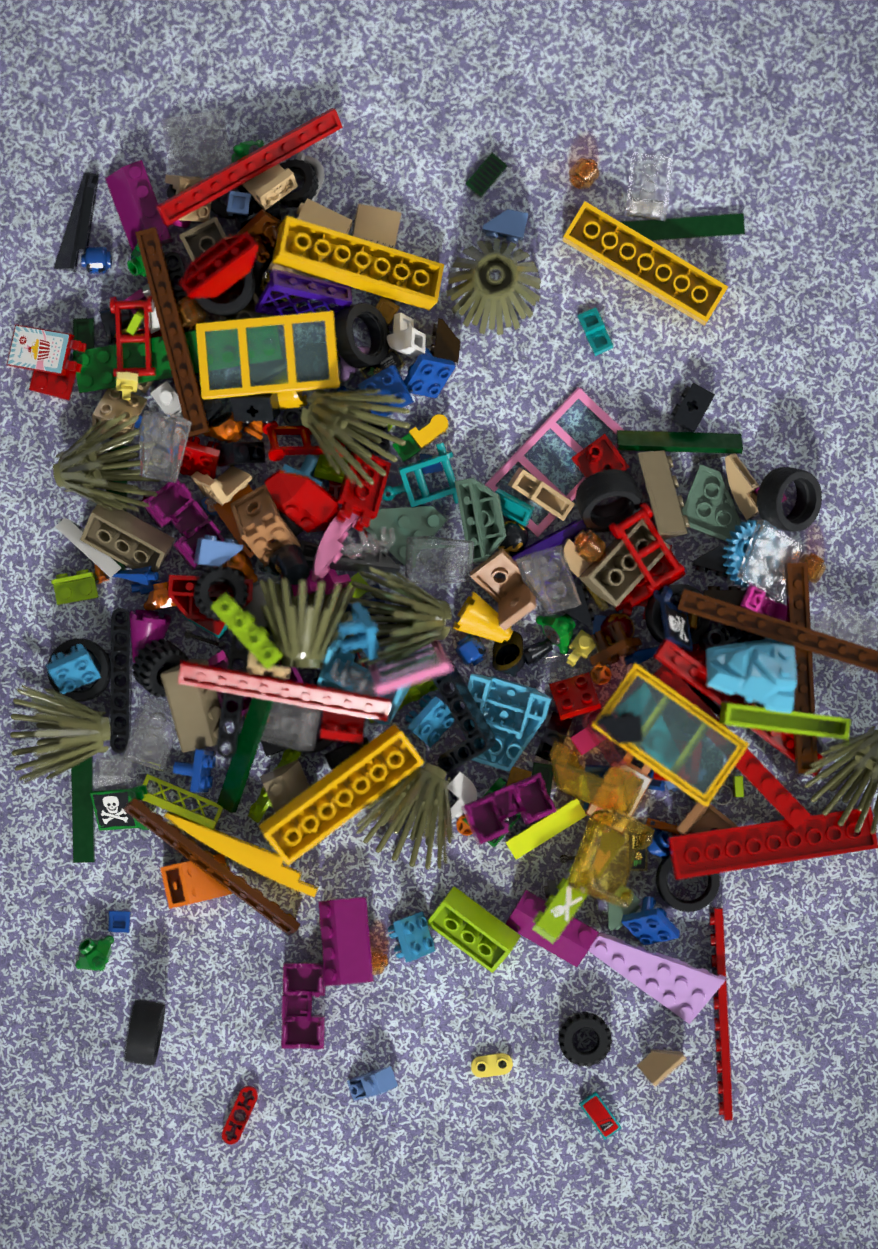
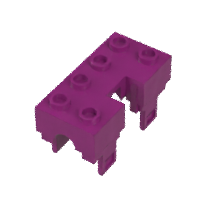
M175 477L156 492L158 494L156 497L149 496L143 502L148 503L150 506L144 508L160 529L169 522L173 523L182 535L173 546L191 570H194L200 565L194 563L198 538L204 539V535L217 537L216 541L224 542L225 540L220 535L221 531L214 522L208 519L209 517L201 506L191 497L192 494L185 484H181L178 478Z
M537 773L461 806L477 845L508 833L509 826L504 820L520 813L526 825L557 811L547 793L541 773Z
M283 963L281 1049H324L325 1016L312 1015V996H325L326 986L323 963Z

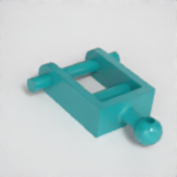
M444 442L436 444L438 455L399 467L398 470L403 483L395 487L385 486L382 499L391 501L395 495L405 492L412 508L452 494L454 502L457 504L456 479L449 460L454 457L452 451L447 452ZM441 462L449 487L429 493L421 468ZM414 471L422 495L417 498L413 497L406 473Z

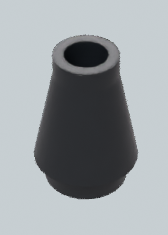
M546 639L524 646L525 663L527 665H535L547 653L552 651L553 647L550 641Z

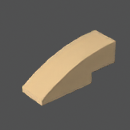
M730 454L725 457L729 486L740 511L746 520H749L759 514L757 495L754 492L759 487V484L736 454Z
M522 468L517 469L508 483V486L562 521L566 519L575 503Z

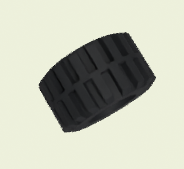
M223 566L212 567L205 571L198 579L193 594L195 605L200 609L199 612L205 614L208 619L212 618L214 621L221 620L212 610L211 605L214 603L208 595L210 586L215 582H224L231 587L233 591L232 600L242 610L248 598L247 584L245 585L243 576L241 577L238 571H233L230 567L223 568Z
M164 639L159 641L153 640L151 644L147 643L144 645L145 648L143 650L140 649L138 651L139 655L135 656V663L132 664V669L134 670L132 673L135 680L151 695L167 697L161 673L180 665L182 661H188L189 658L171 641H165Z
M588 1012L575 1013L574 1016L568 1017L565 1023L563 1022L562 1028L559 1031L558 1041L566 1059L572 1064H577L579 1067H592L594 1064H600L602 1059L605 1060L607 1053H610L612 1038L610 1029L601 1017ZM583 1027L593 1029L598 1038L596 1046L587 1052L579 1051L573 1044L574 1033Z

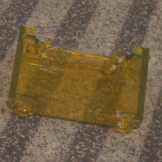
M555 741L550 757L555 784L561 792L619 816H625L631 812L643 785V779L621 767L610 768L604 779L585 772V767L578 760L580 754L570 750L566 745Z
M619 809L597 810L592 813L568 879L569 887L615 906L629 908L633 900V892L630 888L626 887L637 851L650 846L654 830Z

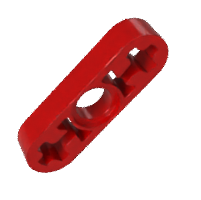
M253 1086L243 1087L236 1099L222 1131V1139L227 1144L237 1143L243 1133L258 1099V1091ZM249 1090L252 1091V1096H254V1099H249L247 1106H251L250 1110L243 1105H238L239 1101L243 1104L245 1100L243 1092L247 1093ZM237 1109L245 1111L246 1118L244 1120L238 1121L235 1119L234 1112ZM230 1121L236 1125H242L241 1129L237 1126L235 1130L237 1138L233 1137L231 1140L228 1139V1134H226V1131H231L233 1124H229Z

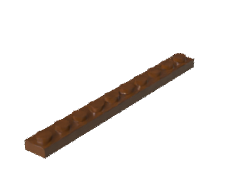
M152 227L135 232L188 436L192 437L210 432L157 227Z
M807 562L785 563L788 622L811 629ZM795 647L797 684L794 690L792 711L815 714L812 652ZM794 733L796 774L806 773L813 768L810 765L818 761L817 736Z
M683 589L678 610L878 673V650Z
M133 798L126 804L123 809L125 812L290 936L298 930L301 924L296 921L293 915L285 913L276 902L265 898L260 890L248 885L243 877L231 872L226 864L219 863L210 852L198 847L193 839L181 834L176 826L169 825L160 814L148 809L143 801Z

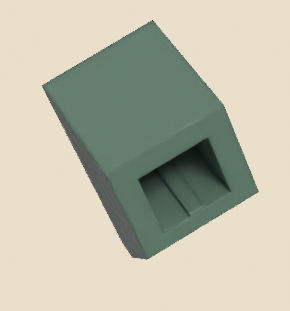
M623 883L607 897V927L611 931L614 928L619 930L623 926L621 923L623 915L635 913L640 908L638 904L641 901Z

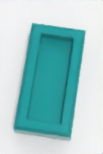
M498 488L495 492L499 494L502 515L526 527L534 507Z

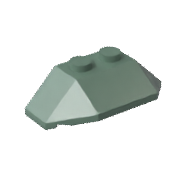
M475 478L455 481L469 564L486 561L493 555L506 537L499 494Z

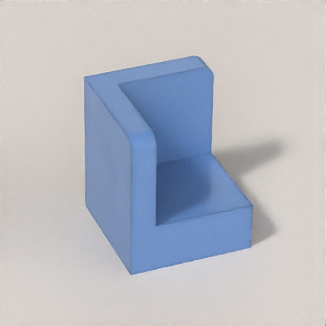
M230 191L227 205L228 216H233V214L248 216L250 202H252L251 194Z

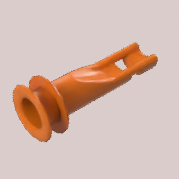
M94 563L97 576L95 580L99 581L97 584L108 581L109 579L106 578L107 574L105 575Z
M647 818L646 826L678 834L679 836L677 823L673 825ZM651 821H654L655 825H650Z

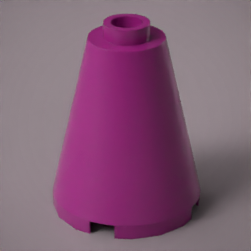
M136 609L135 613L132 610L130 611L133 663H135V656L139 655L138 651L145 648L144 645L147 643L151 644L153 640L159 641L165 638L171 623V616L164 614V617H160L157 611Z

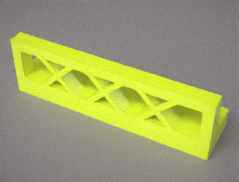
M150 774L146 775L142 785L147 786L149 780L158 783L161 791L154 794L149 792L144 794L145 798L143 801L210 829H215L223 807L212 800ZM161 784L169 788L163 790ZM174 789L177 791L180 799L174 802L168 801L164 792ZM162 793L163 798L156 795ZM181 793L186 794L188 796L182 798ZM193 797L197 800L199 807L193 810L187 809L184 800ZM181 801V803H182L183 806H180V805L175 804V803ZM200 801L205 802L207 804L202 806ZM212 805L219 808L214 819L206 817L203 810L204 807ZM200 809L201 812H202V814H199V813L194 812V811H197V810Z
M574 798L558 808L556 812L545 816L505 841V843L517 860L583 819L587 814H585L578 799Z

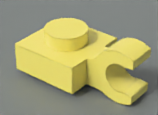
M117 372L116 391H122V400L131 401V392L137 393L138 374Z
M582 629L569 647L573 651L566 663L572 667L575 666L581 656L587 659L596 647L590 637L591 635Z

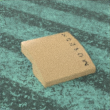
M358 204L352 236L395 249L402 213Z

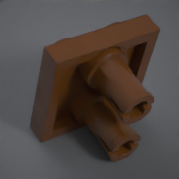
M262 209L236 235H242L245 232L249 233L259 246L256 253L257 260L263 263L267 261L266 258H270L268 251L276 246L279 226L282 221Z
M617 621L613 625L608 626L616 642L614 645L609 646L603 630L590 636L598 653L589 657L592 665L600 664L601 667L607 664L612 665L620 661L619 657L629 656L637 652V647L642 645L640 638L627 637L621 622Z

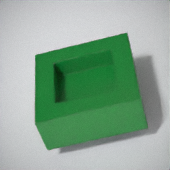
M410 433L401 438L406 441L404 446L397 443L392 444L403 463L421 451Z

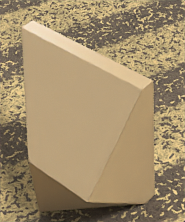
M651 1049L650 1054L637 1067L656 1087L684 1062L686 1057L681 1051Z

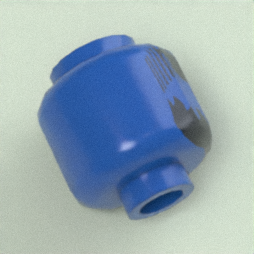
M88 247L85 254L81 255L82 267H86L89 274L107 273L108 269L112 268L111 251L108 252L106 247Z
M469 634L457 642L458 646L455 651L464 665L472 663L475 666L484 660L482 656L486 654L487 650L478 636H471Z

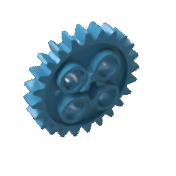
M756 520L742 521L741 526L735 525V531H730L732 538H726L729 545L723 547L727 550V554L723 555V558H727V561L723 565L729 567L726 574H731L729 579L734 580L735 585L745 588L749 585L760 587L761 582H767L766 576L772 577L770 570L776 569L773 562H778V559L775 558V554L779 553L778 550H775L778 542H773L776 535L771 534L772 528H767L766 523Z

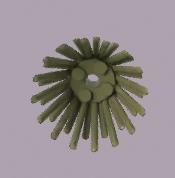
M496 238L494 239L493 250L491 241H478L477 244L483 253L474 246H470L464 249L462 253L474 260L457 257L452 265L455 268L469 270L448 273L447 279H449V284L466 281L447 290V297L451 296V300L454 301L468 292L451 310L454 314L459 310V314L463 316L472 305L463 322L466 327L469 326L472 318V324L477 326L483 313L479 329L481 334H485L488 318L489 329H495L496 320L497 335L503 334L502 311L506 327H511L513 323L514 329L517 330L520 328V324L514 307L521 319H525L526 315L531 318L533 313L522 297L533 306H535L536 301H540V296L524 284L540 289L541 279L521 272H538V269L533 261L517 263L530 257V255L522 249L512 253L516 247V244L513 242L508 246V243L503 241L500 247V239ZM496 272L500 274L501 278L498 281H494L490 278V274Z
M319 389L308 397L307 401L311 403L309 408L303 407L302 425L310 429L331 467L333 466L338 474L339 468L333 458L352 483L354 479L360 487L363 486L362 482L337 451L373 485V479L361 468L360 463L336 438L379 474L385 476L386 471L370 459L372 453L352 438L390 461L397 462L396 456L373 443L380 444L382 442L381 438L375 435L402 446L406 444V441L361 421L380 427H387L388 424L406 429L410 428V424L353 408L408 414L410 410L406 408L356 402L404 403L405 400L394 399L396 396L359 395L378 393L381 391L379 389L326 392Z
M127 413L122 414L118 418L115 417L108 420L96 429L102 422V420L98 421L66 451H61L56 455L55 458H59L58 463L53 464V476L56 484L59 487L64 486L66 490L63 491L74 492L112 511L113 509L110 506L119 510L129 508L139 511L137 507L126 503L149 507L150 505L146 502L96 488L156 497L158 495L154 491L139 489L136 485L106 481L160 482L162 480L161 476L140 475L141 471L139 469L112 470L160 464L162 459L159 457L120 462L137 458L139 454L134 451L155 446L158 443L157 440L105 453L130 443L133 440L132 437L149 430L150 427L148 425L142 426L102 444L101 442L137 421L139 416L130 418L108 432L107 430L124 419Z
M369 567L371 572L385 578L386 581L364 571L359 572L361 576L407 597L358 582H352L353 587L357 586L356 588L371 592L374 598L402 605L398 606L351 598L349 602L351 604L360 602L363 606L374 607L368 609L370 614L387 615L370 616L371 621L392 623L376 624L378 628L376 636L391 634V637L378 640L379 647H387L385 650L377 652L378 659L370 661L367 666L386 658L388 659L385 663L393 660L395 663L433 641H442L448 636L451 627L446 626V620H452L449 604L441 599H436L400 573L395 571L398 576L396 577L389 572L384 573L379 569L376 570ZM350 615L347 621L352 620V615ZM354 633L345 635V637L350 638L354 636ZM358 648L351 650L350 652L352 654L363 652V650ZM367 656L360 658L358 663H363L369 659Z
M260 579L259 582L267 604H264V606L260 605V608L277 649L282 654L281 666L323 669V661L328 648L339 634L338 624L347 622L352 614L351 611H345L357 586L352 588V585H349L347 588H343L338 597L341 584H336L333 594L325 595L320 612L325 586L324 582H320L318 584L315 606V593L308 596L305 622L306 582L304 580H301L299 583L298 616V596L294 597L291 586L292 605L290 606L288 582L286 579L282 580L283 595L279 583H276L274 587L272 579H268V583Z
M24 685L21 686L25 690L17 689L18 693L31 697L32 702L20 699H13V702L18 705L35 708L38 712H34V716L11 714V718L13 720L39 722L36 724L38 728L57 729L10 733L12 738L57 737L38 740L37 745L39 746L16 749L11 752L13 756L34 752L35 755H41L36 760L17 765L14 768L18 771L33 766V771L20 776L19 780L26 779L24 783H27L55 770V772L46 777V779H52L95 754L108 751L109 746H103L104 740H110L109 718L102 717L106 714L105 711L97 712L51 688H44V690L53 696Z
M872 726L862 735L829 747L831 749L822 752L821 755H826L833 751L836 752L810 765L813 768L804 774L808 776L844 755L807 782L804 787L809 788L851 760L811 797V802L817 801L828 789L830 791L836 790L854 771L822 813L823 815H828L843 795V803H847L851 798L838 821V825L843 826L867 785L858 805V810L862 812L855 827L856 833L860 832L878 788V730H874L876 726ZM878 795L873 810L874 818L870 830L871 834L875 833L878 824Z
M426 763L424 768L418 767L371 802L367 809L375 807L356 824L357 827L365 822L357 830L356 834H360L373 820H378L363 840L364 843H368L381 826H384L387 822L391 823L376 848V852L380 853L393 831L395 834H398L408 817L393 853L392 860H398L409 831L412 829L410 839L412 841L415 840L409 865L410 867L415 866L423 836L426 838L425 843L428 846L425 868L429 870L437 820V867L441 869L442 846L443 861L447 864V840L451 844V837L454 838L448 793L450 777L445 779L447 773L429 763Z

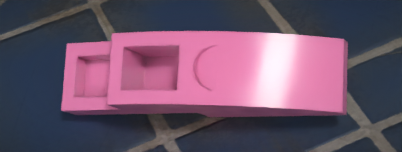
M352 513L351 518H346L344 523L336 520L335 517L330 523L318 546L313 562L311 580L315 582L319 577L323 579L330 570L328 566L332 562L336 564L342 557L341 550L344 546L342 543L349 536L347 531L351 527L354 528L359 517L358 515Z

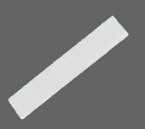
M64 518L55 526L110 578L121 569L111 557L82 542L80 538L83 532L69 519Z

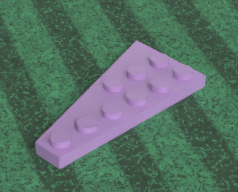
M602 932L599 933L589 949L590 953L688 1024L693 1021L727 978L722 975L717 976L708 973V970L703 968L691 967L686 962L656 952L655 954L646 951L644 947L632 946L625 943L624 940Z

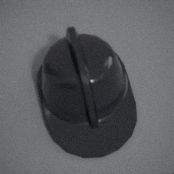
M513 631L508 641L504 640L502 643L495 641L493 645V668L512 677H516L517 672L525 665L523 638L516 631Z

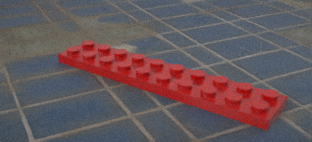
M871 807L869 808L862 828L858 833L855 832V827L862 811L852 809L843 826H839L838 821L844 811L828 813V815L810 816L797 829L787 820L669 837L668 843L675 880L877 849L876 831L874 834L870 832L873 822Z

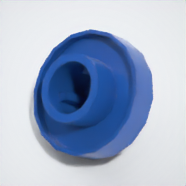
M658 828L651 830L647 834L648 851L652 855L661 858L669 856V835Z

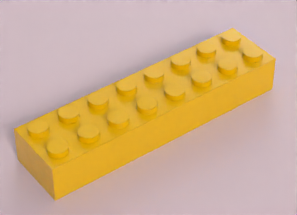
M584 201L562 239L566 244L704 326L728 288L727 285Z
M286 216L279 226L272 261L273 264L426 310H430L438 302L444 264L289 216Z
M393 724L261 823L259 828L285 863L289 865L424 762L401 730Z

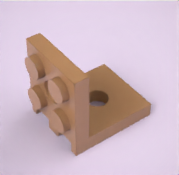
M265 484L230 504L241 537L264 566L268 565L269 557L272 553L282 546L288 544L301 546L297 537L280 517ZM271 539L276 540L273 543H267Z
M502 548L470 572V577L498 602L499 626L504 631L537 607L535 580ZM501 572L505 574V577L500 579L494 577V575Z
M698 802L678 826L677 830L681 835L708 832L711 829L721 830L739 826L712 806L711 802L707 807Z

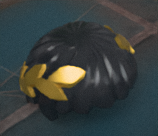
M515 521L504 522L506 537L499 545V550L502 548L505 552L512 554L522 551L529 539L527 530L523 525Z

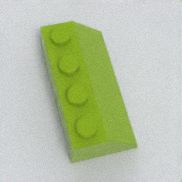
M455 886L452 887L427 920L428 926L491 973L511 953L521 937Z

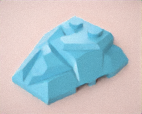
M761 639L706 649L707 686L732 696L734 693L746 697L745 701L752 703L755 700L765 704L764 708L770 711L792 712L794 690L797 684L794 646L772 639Z
M471 674L467 688L496 738V743L491 749L472 759V761L509 772L546 719L552 698L538 692L535 688L499 677ZM470 720L471 725L475 727L473 720ZM481 738V743L485 746V741Z

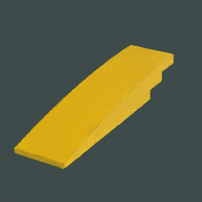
M166 812L164 814L166 819L188 834L241 865L312 897L316 896L319 887L301 881L302 872L283 865L284 860L278 853L221 831L210 829L174 813Z

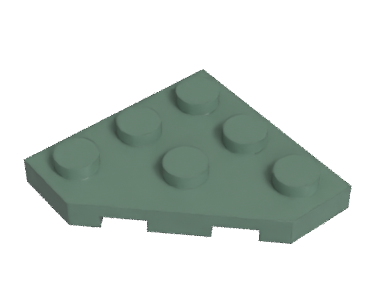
M700 464L684 503L685 507L682 508V513L688 517L689 528L727 542L726 538H732L730 531H735V525L741 526L742 521L737 514L721 473Z
M433 506L379 508L377 517L370 519L369 527L364 526V529L404 566H407L447 522V519Z

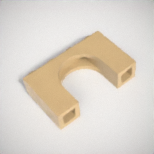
M308 198L305 203L301 202L296 212L299 215L297 218L299 220L344 234H348L352 226L353 220ZM272 262L269 266L271 271L276 269L325 281L323 278L273 264Z

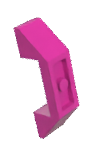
M752 585L747 587L739 607L788 622L787 605L778 603L765 596V592Z

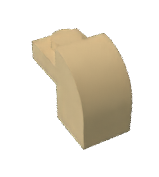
M589 529L586 532L584 530L580 531L574 539L576 541L574 543L567 538L561 549L564 564L577 577L593 563L582 552L596 537Z

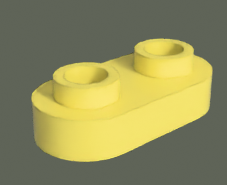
M506 1053L477 1056L471 1063L472 1073L480 1078L504 1075L509 1073L513 1067L512 1059ZM502 1060L506 1062L504 1068L498 1066V1063ZM480 1063L486 1066L483 1071L477 1068Z

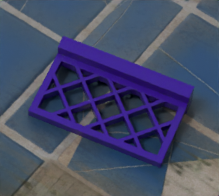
M272 269L270 281L255 306V312L272 316L302 314L310 310L316 313V308L325 306L327 309L320 312L334 311L335 321L337 314L343 308L350 307L352 304L351 287ZM271 291H278L279 293L272 294ZM290 295H296L300 297L292 299ZM284 297L288 299V301L282 303L277 302L278 299ZM310 299L318 301L315 303H311ZM306 301V306L297 307L296 304ZM269 302H273L274 304L270 307L263 306L264 304ZM329 304H336L338 306L331 308ZM292 306L294 309L291 311L283 310L284 308ZM325 321L307 322L308 324L325 327Z
M581 518L528 545L522 551L510 555L520 566L525 563L533 565L530 574L532 578L536 567L547 570L544 581L534 579L535 582L542 583L541 591L536 594V600L577 578L574 574L565 573V564L562 571L552 569L551 566L554 557L562 559V556L555 554L558 545L563 544L567 538H572L571 541L574 543V538L580 531H587L586 525ZM592 540L589 543L592 550L588 549L587 545L583 549V553L586 555V552L589 551L595 553L598 558L600 553ZM540 555H551L548 567L537 564ZM550 571L561 574L558 583H547Z

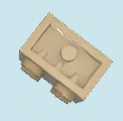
M280 164L242 184L264 211L298 187L294 173L289 168L284 170Z
M166 174L165 183L172 184L173 189H176V194L202 181L204 178ZM211 202L179 220L208 221Z
M116 388L107 389L92 414V427L102 420L101 424L96 428L98 429L108 420L115 417L118 418L122 414L127 413V416L109 428L108 432L130 418L140 416L147 404V398L131 393V401L122 400V391H116ZM136 421L111 437L117 438L133 431Z
M234 466L228 468L215 480L208 474L203 475L198 471L191 476L204 496L221 505L229 502L233 495L239 490L244 489L248 482L253 479L250 474Z
M249 651L248 673L283 680L290 679V668L271 666L269 669H266Z

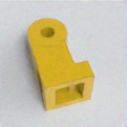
M437 414L420 431L415 426L409 433L422 450L447 430L448 420L444 415Z

